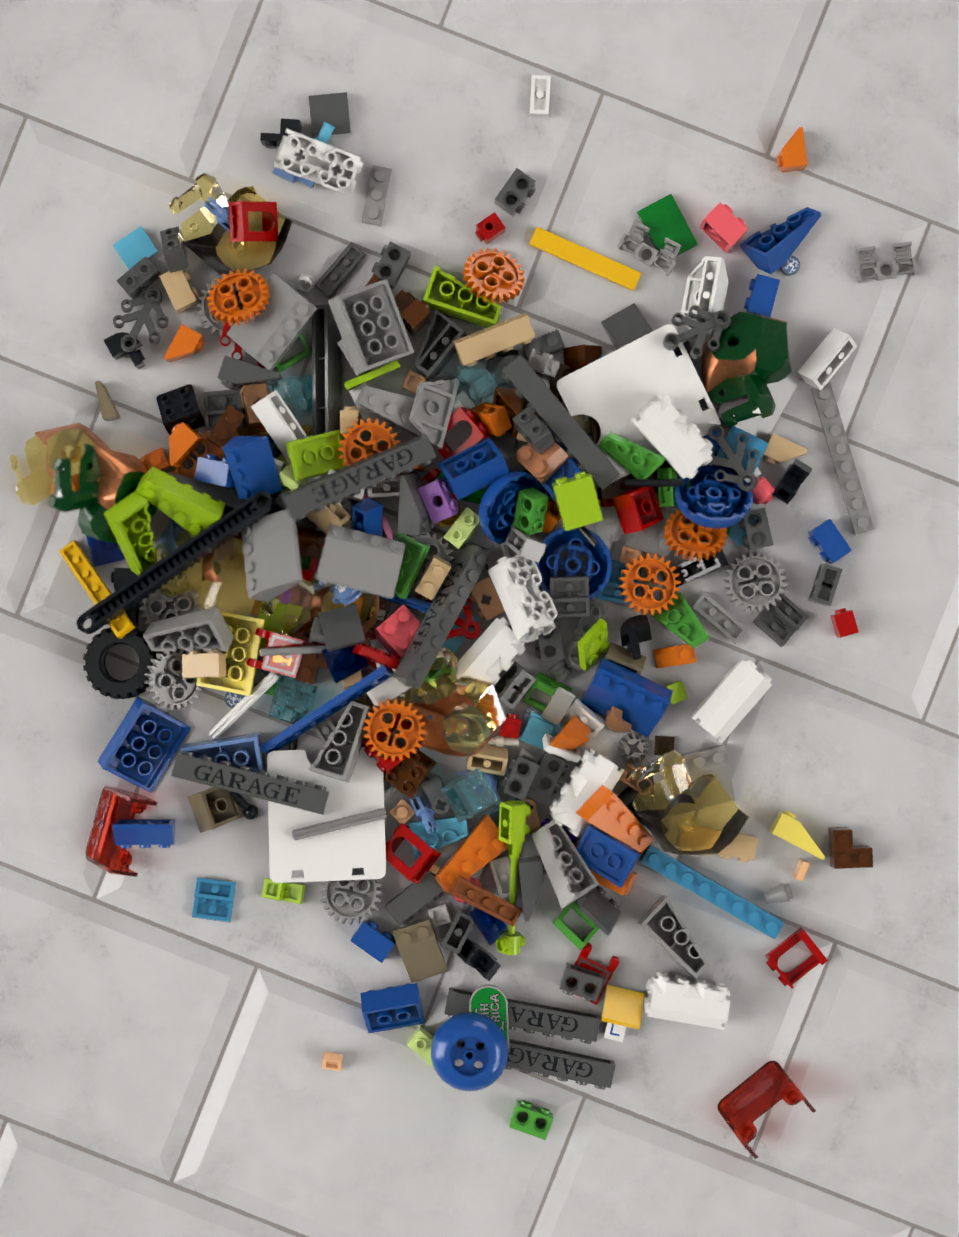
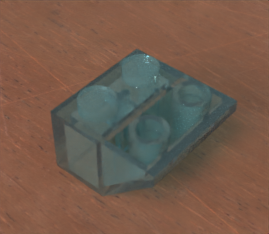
M460 365L456 368V378L460 379L459 383L462 386H467L468 395L474 402L477 400L480 404L494 394L495 388L498 387V384L487 369Z
M312 374L286 377L271 384L272 390H277L295 419L313 414Z
M281 675L274 692L268 716L295 724L310 714L318 687Z
M480 768L450 779L440 789L459 822L476 816L498 802L496 795Z

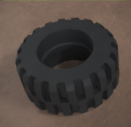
M106 628L101 633L96 634L92 638L93 641L91 643H88L86 647L87 653L83 656V660H85L83 669L87 671L86 678L88 682L91 681L92 687L95 690H99L101 695L109 696L112 699H127L146 692L149 684H145L144 681L149 680V677L145 676V673H150L147 666L153 665L151 659L157 660L156 653H159V651H151L143 637L144 631L134 628L119 639L111 628ZM118 644L131 646L139 657L138 671L128 680L114 679L106 669V655L113 646Z

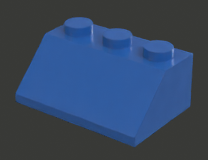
M234 436L223 447L239 499H249L260 491L272 494L283 489L267 437Z
M490 438L438 463L457 500L485 488L501 476L509 473L502 454Z
M117 819L113 824L115 845H120V848H131L132 845H139V848H151V845H159V848H170L175 843V819Z
M417 983L360 993L362 1014L368 1033L425 1024Z

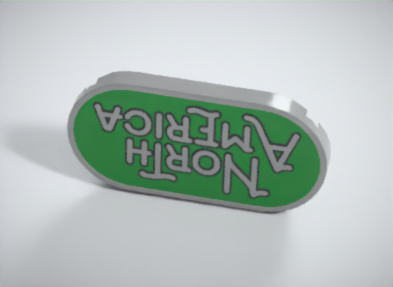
M482 985L470 997L469 1012L483 1014L495 1021L505 1034L509 1050L507 997L495 985ZM477 1042L476 1044L478 1049H483L485 1046L483 1042Z

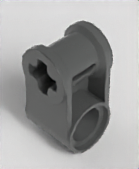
M440 776L421 783L433 810L437 814H445L450 808V801ZM438 800L446 802L445 810L436 807L439 804Z

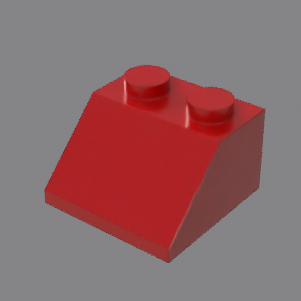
M637 487L612 498L624 534L642 531L664 519L654 487Z

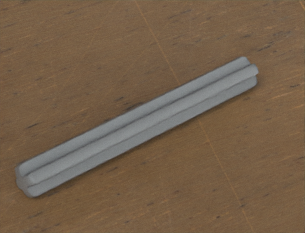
M381 808L295 829L292 831L293 839L300 840L387 818L386 809Z

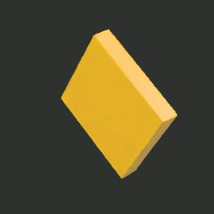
M607 985L601 1021L639 1030L644 993Z

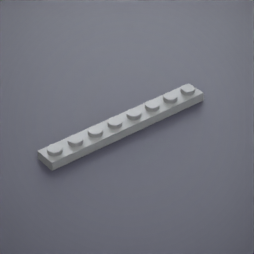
M827 383L821 391L813 387L811 392L854 535L873 530V523L831 383Z

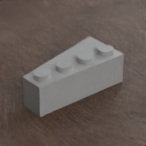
M363 386L355 401L356 404L416 437L422 435L409 421L415 398Z
M218 607L151 622L143 635L151 651H176V649H184L185 651H193L194 649L212 651V649H220V651H228L234 639Z
M351 701L309 770L350 783L364 740L363 736L366 734L363 727L368 726L364 720L365 718H371L367 713L369 711L373 712V709Z
M555 820L532 834L534 843L562 908L599 885L562 826L557 825Z
M663 895L637 923L691 977L697 979L709 966V963L693 940L689 930L685 927L668 896Z

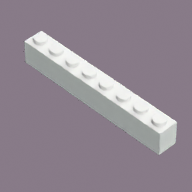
M277 390L252 405L251 408L290 464L285 443L307 438L308 436ZM328 473L311 477L308 479L307 483L328 475ZM343 497V501L338 504L352 516L353 504L349 498ZM352 517L346 523L344 528H352Z

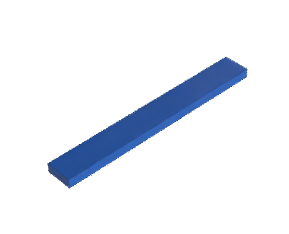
M385 665L381 666L261 745L262 752L269 754L272 751L280 750L347 706L351 701L356 700L394 674L393 669Z

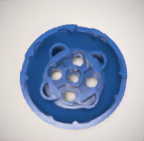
M700 466L697 469L698 473L690 479L691 487L688 490L687 482L689 478H684V486L675 487L676 503L682 514L693 523L706 528L720 529L737 524L748 514L753 501L752 491L741 490L737 483L728 481L717 482L714 475L718 470H723L726 474L733 475V471L719 466ZM721 472L718 473L717 478L723 479L724 474Z
M511 471L495 480L484 493L479 507V523L484 534L493 542L502 544L506 541L512 528L510 526L513 525L520 490L535 488L544 494L541 482L531 473Z
M560 528L549 534L542 541L547 545L545 553L539 563H535L542 576L540 586L549 596L550 577H557V572L560 569L566 572L565 576H576L579 572L589 576L590 599L597 596L604 589L610 578L612 561L608 547L597 534L588 530L599 542V545L595 548L589 544L576 528L568 531ZM563 550H566L569 554L566 559L560 556ZM582 553L587 555V560L584 562L579 559ZM574 562L576 564L575 569H570L569 563Z
M474 1012L460 1013L450 1017L437 1029L431 1044V1060L438 1076L449 1086L461 1091H478L493 1084L503 1073L508 1060V1043L504 1032L491 1018ZM463 1040L465 1042V1045L463 1047H458L457 1041ZM477 1042H483L484 1048L478 1049L476 1047ZM472 1052L473 1054L471 1057H468L466 1053ZM461 1059L463 1065L456 1066L455 1061ZM480 1061L483 1065L481 1068H476L474 1063Z

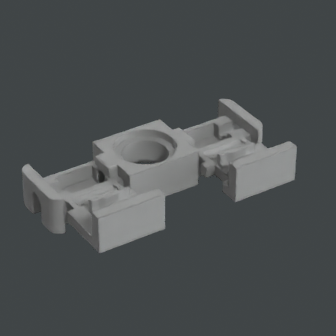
M634 220L628 234L622 236L617 248L629 251L635 255V259L650 267L654 265L667 272L666 276H669L672 268L676 265V261L673 260L672 262V259L676 258L682 245L666 237L664 242L666 245L659 252L642 242L644 241V234L648 233L650 228ZM645 249H649L652 252V257L649 260L642 258L641 254Z
M912 241L893 244L892 247L893 251L896 252V257H894V260L876 262V259H873L872 254L875 253V246L858 248L856 250L858 265L855 267V273H857L856 281L860 283L863 279L876 278L877 281L896 279L898 275L912 273V276L917 274L916 259L914 257L911 258L910 246ZM887 265L891 268L890 275H884L881 272L882 266Z

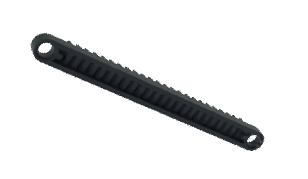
M265 491L256 493L80 615L77 619V628L83 633L92 634L104 625L110 624L112 620L117 619V616L123 615L125 611H129L130 607H135L136 603L142 602L143 598H148L149 594L155 593L156 589H161L162 585H167L169 580H174L175 576H180L182 571H187L188 567H193L194 563L200 562L201 558H206L207 554L213 553L214 549H219V546L226 544L227 540H232L233 536H238L239 532L245 531L246 527H251L252 523L258 522L259 518L273 509L274 498ZM267 497V505L261 507L259 505V501L262 498ZM91 619V626L85 629L83 626L85 620Z

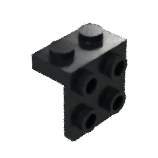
M191 384L156 397L162 422L169 436L172 434V429L182 422L188 424L193 430L205 426V418L199 409L194 388Z

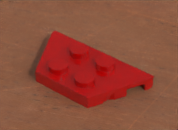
M363 644V646L355 645L352 651L395 670L400 663L399 657L387 654L381 649L373 648L366 644Z

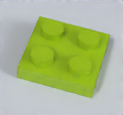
M601 618L578 641L580 668L585 671L594 666L598 658L609 649L607 621Z

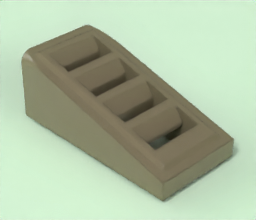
M96 381L95 385L102 419L105 421L120 419V414L105 385L100 381Z

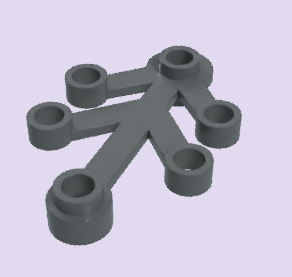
M149 288L144 292L143 296L132 300L125 299L121 302V309L125 313L131 312L135 306L144 304L142 310L122 316L116 315L113 318V325L116 328H122L125 323L136 320L130 334L123 336L121 339V348L125 352H132L136 349V338L144 323L149 332L150 343L157 344L160 342V333L156 331L149 314L153 307L157 316V326L159 328H166L168 326V318L164 315L160 306L162 293L158 289ZM151 296H153V297H155L156 299H155V300H151V299H149V298H150ZM129 304L130 307L125 308L124 305ZM121 320L122 323L118 324L115 321ZM165 320L166 322L162 324L159 321ZM156 335L158 338L152 339L151 336ZM130 343L132 346L126 347L125 345Z
M697 305L691 306L688 311V315L691 318L685 317L681 313L673 315V325L680 326L683 324L692 329L679 335L668 333L663 340V346L667 350H675L679 343L697 336L695 346L690 351V356L693 359L701 357L703 353L702 347L708 330L714 328L712 339L707 343V349L714 352L720 345L719 339L722 330L728 328L731 323L730 315L726 311L721 310L711 313ZM692 310H696L698 314L692 313ZM675 317H679L681 321H676ZM702 317L709 321L706 323H702L694 319ZM671 341L673 345H669L667 342ZM710 343H714L716 347H712ZM697 350L699 355H696L693 351Z
M718 424L712 425L709 428L708 435L712 440L717 441L728 459L715 457L711 454L714 461L707 465L733 468L739 475L726 474L725 471L718 470L714 475L717 482L728 481L737 483L741 490L752 491L757 485V478L753 473L756 460L759 458L758 450L751 449L748 452L749 462L745 471L741 463L749 436L746 433L738 435L736 454H734L723 437V427ZM713 430H718L720 435L714 436L712 434ZM744 435L747 438V440L745 442H741L739 440V437ZM751 452L757 453L755 459L750 457ZM720 472L723 473L724 478L718 479L717 474ZM744 479H750L751 484L745 485Z

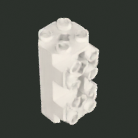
M286 128L285 132L288 133V136L283 135L276 155L279 162H274V167L345 194H348L349 191H354L357 182L354 180L356 173L360 174L363 166L360 156Z
M658 394L655 396L658 400L653 401L651 399L635 414L637 419L632 418L630 421L659 454L666 458L665 460L681 478L691 479L698 473L697 469L702 464L705 466L713 459L711 449L714 446L707 438L700 437V430L694 424H687L685 420L688 417L681 409H675L673 406L674 401L668 395Z
M519 555L512 558L507 556L500 558L497 561L498 564L489 569V575L517 640L520 643H527L539 639L538 635L542 633L544 636L548 635L556 628L554 619L557 616V610L549 594L539 589L542 576L537 564Z
M503 617L500 620L496 618L446 675L448 678L453 676L452 682L468 696L473 694L472 699L474 701L477 699L481 701L488 693L486 688L490 684L494 686L501 678L498 674L503 669L507 671L513 664L511 660L514 656L517 655L519 657L526 650V647H524L525 643H520L517 640L515 633L509 628L511 624Z
M741 659L734 668H731L722 678L721 683L696 708L695 713L690 717L721 744L772 686L770 683L772 679L766 673L758 672L756 670L757 666L749 659Z
M593 749L583 752L580 759L582 762L579 767L575 766L569 775L572 778L569 784L565 782L559 791L560 797L558 800L554 799L549 806L550 814L553 816L551 818L552 821L555 820V823L559 826L566 825L569 832L577 837L580 834L584 835L591 823L584 820L576 812L601 785L612 791L624 772L623 768L617 766L597 752L594 755L595 751Z
M657 971L656 975H652L651 979L647 978L646 990L648 995L644 997L643 1009L647 1017L724 1030L725 1026L723 1023H727L730 1000H726V995L730 996V990L724 986L725 983L713 981V984L706 983V980L701 978H694V982H689V980H686V976L675 975V977L668 976V973Z

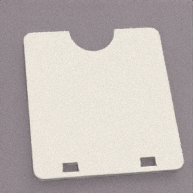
M664 325L557 381V390L571 416L579 414L588 415L599 424L600 438L596 444L597 447L600 441L609 432H612L660 455L630 421L632 418L637 419L635 414L651 399L653 401L658 400L655 397L658 394L668 395L674 401L673 406L675 409H681L688 417L685 420L687 424H694L700 430V437L707 435L712 425H720V419L683 343L681 342L678 345L682 353L678 357H676L673 350H667L663 346V340L668 333L679 335L673 325ZM671 341L667 342L669 345H673ZM703 398L709 408L702 411L698 402ZM602 451V453L607 457V459L621 474L613 482L631 474L620 464H618L614 459H612L609 455H607L604 451Z
M365 747L360 749L350 783L310 771L309 768L312 764L307 758L306 750L272 751L268 754L267 772L270 773L269 777L277 778V775L288 777L289 782L296 783V780L308 782V787L314 788L315 784L324 786L326 791L329 792L323 815L268 801L270 879L273 882L381 879L386 875L385 819L300 840H294L292 831L295 829L384 808V776L376 766L377 761L375 758H370L363 749ZM352 868H364L365 875H352ZM304 870V877H292V871Z

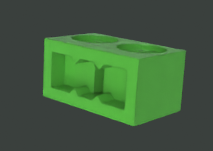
M535 488L520 490L513 526L527 535L542 532L549 497Z
M525 1100L521 1102L516 1101L509 1120V1127L546 1140L553 1121V1113H550V1110L545 1107H533L532 1103ZM520 1112L528 1114L525 1119H520L517 1115ZM539 1118L546 1120L543 1125H537L535 1122Z

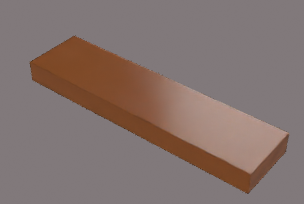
M459 875L456 876L448 890L449 894L513 927L523 911L519 906Z

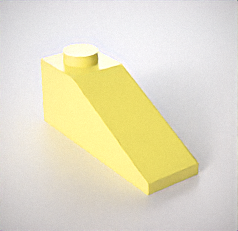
M787 810L785 814L779 811L769 832L824 860L825 856L802 824L795 819L796 815Z

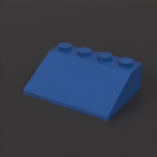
M602 658L581 702L590 710L604 717L607 716V711L611 710L612 706L617 707L623 711L622 719L632 725L631 730L648 737L668 707L673 691Z
M137 696L98 759V763L102 769L151 793L191 727L156 705Z

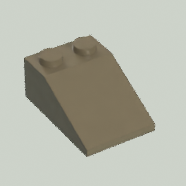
M430 916L393 928V935L411 983L448 971Z

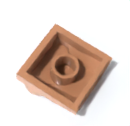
M528 443L518 450L515 459L539 482L544 484L570 456L556 443L541 455Z

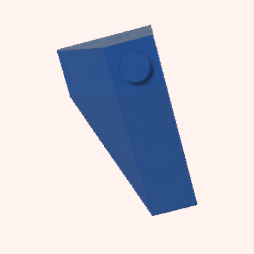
M806 207L788 216L787 221L779 225L774 223L770 225L769 230L763 233L760 231L754 233L741 243L740 247L758 269L772 274L789 259L822 216L821 212Z

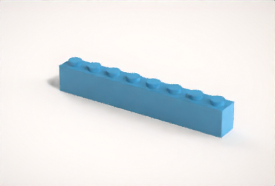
M651 844L643 851L639 858L641 863L773 939H776L784 925L780 918Z

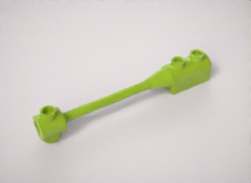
M520 800L500 802L499 840L507 843L511 860L509 902L517 905L518 860L520 859L525 835L530 833L529 825L526 824V816H529L531 813L530 807L526 805V802ZM516 923L514 927L508 924V931L502 932V937L496 940L497 950L505 955H518L521 952V947L525 945L524 936L516 931Z

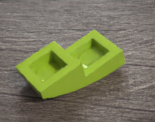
M265 878L261 897L302 904L306 885L295 882L275 883L270 878Z

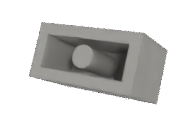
M512 526L505 541V544L519 556L538 563L541 557H543L547 546L535 535H527Z

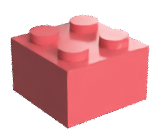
M720 202L703 219L700 228L727 254L743 238L748 229L746 228V223L741 218L737 219L732 214L733 211L728 205H723Z
M403 604L373 630L371 634L389 654L401 659L421 623Z

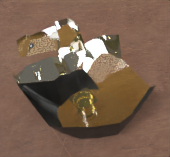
M203 173L195 178V185L181 196H175L169 203L172 213L177 214L199 199L203 200V204L206 200L210 202L208 200L209 197H212L222 207H229V202L267 201L256 193L253 186L237 190L227 200L215 177ZM202 207L182 223L177 237L186 247L220 275L223 273L225 275L229 274L230 270L234 274L237 269L242 273L245 268L248 271H252L272 264L285 244L293 220L287 219L277 211L278 241L231 242L230 232L216 222V216L207 208ZM248 212L249 231H263L262 212Z
M676 750L664 753L657 762L646 767L640 766L632 772L631 777L633 781H640L658 772L663 773V781L639 791L634 799L633 806L638 817L664 852L685 855L717 854L736 838L749 818L737 807L716 777L719 775H703L691 782L684 756Z

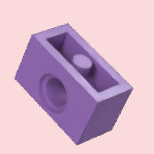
M444 477L418 488L433 524L460 513L458 502L452 498L451 489ZM438 496L442 498V504L438 501Z

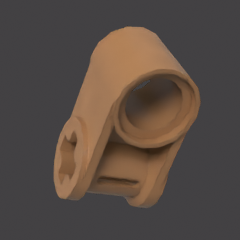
M626 762V767L619 780L641 794H649L653 790L652 780L644 774L641 776L642 773L639 769ZM642 780L649 781L650 787L647 790L639 788Z
M526 797L524 802H529L532 805L530 806V815L526 816V824L530 828L529 834H533L540 829V821L534 800Z

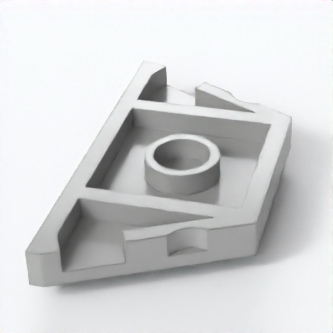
M458 378L445 381L421 382L418 384L409 421L421 434L428 435L431 444L437 450L442 449L460 382Z
M678 506L660 507L664 519L642 531L636 532L624 545L641 550L642 552L656 553L657 556H664L665 558L671 552V545H666L667 539H664V526L666 525V520L670 518V514H675V510L679 509Z

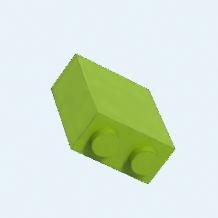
M586 471L575 473V477L568 479L567 477L557 478L556 482L552 483L565 531L603 521L592 476L590 473H586Z

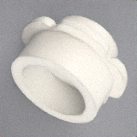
M301 274L296 279L299 290L309 292L314 288L315 280L312 276Z

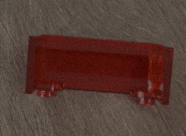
M105 786L100 795L86 846V859L108 873L137 877L138 873L129 868L132 863L130 852L126 848H120V845H115L113 824L117 819H134L135 813H143L147 808V804L156 806L157 802L138 793Z
M776 1061L767 1062L718 1103L719 1113L741 1144L755 1159L758 1158V1155L749 1144L757 1135V1128L753 1122L777 1102L783 1099L788 1105H796L802 1100L813 1113L816 1111Z

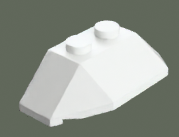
M705 256L702 262L689 274L681 314L685 317L691 318L688 315V311L693 305H697L711 313L723 311L728 288L724 258ZM692 310V313L698 314L696 310ZM702 317L694 319L702 323H706L709 321ZM713 329L708 330L707 334H710Z

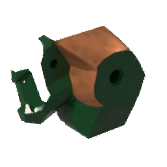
M738 312L730 317L731 323L728 328L722 330L719 339L720 345L716 351L711 352L707 349V343L712 339L713 332L707 339L702 349L703 386L711 403L721 404L742 397L745 394L749 397L748 402L721 414L726 426L737 425L740 421L760 415L762 418L773 415L776 404L767 384L779 382L792 372L788 354L787 321L765 315ZM710 343L712 347H716L714 343Z
M88 443L83 444L85 452L80 459V489L75 492L72 489L70 459L55 458L53 466L55 470L54 492L49 495L50 506L61 512L80 509L78 522L83 534L100 541L118 544L103 513L134 491L136 492L141 477L148 472L135 455L94 447ZM148 501L149 506H147V510L152 519L158 508Z

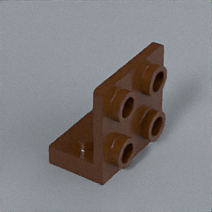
M417 750L416 754L412 753L410 758H406L391 770V774L388 775L385 771L383 773L384 780L411 799L414 797L425 776L434 769L437 762L422 751Z

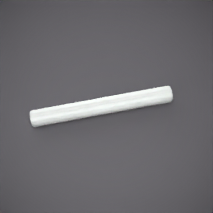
M270 672L252 689L251 696H245L210 730L209 735L213 739H217L278 680V675Z

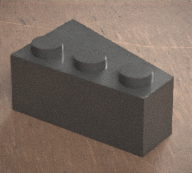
M437 309L434 311L432 322L428 327L424 343L421 345L414 364L416 369L430 381L437 373L442 371L457 352L453 341L467 336L463 329Z

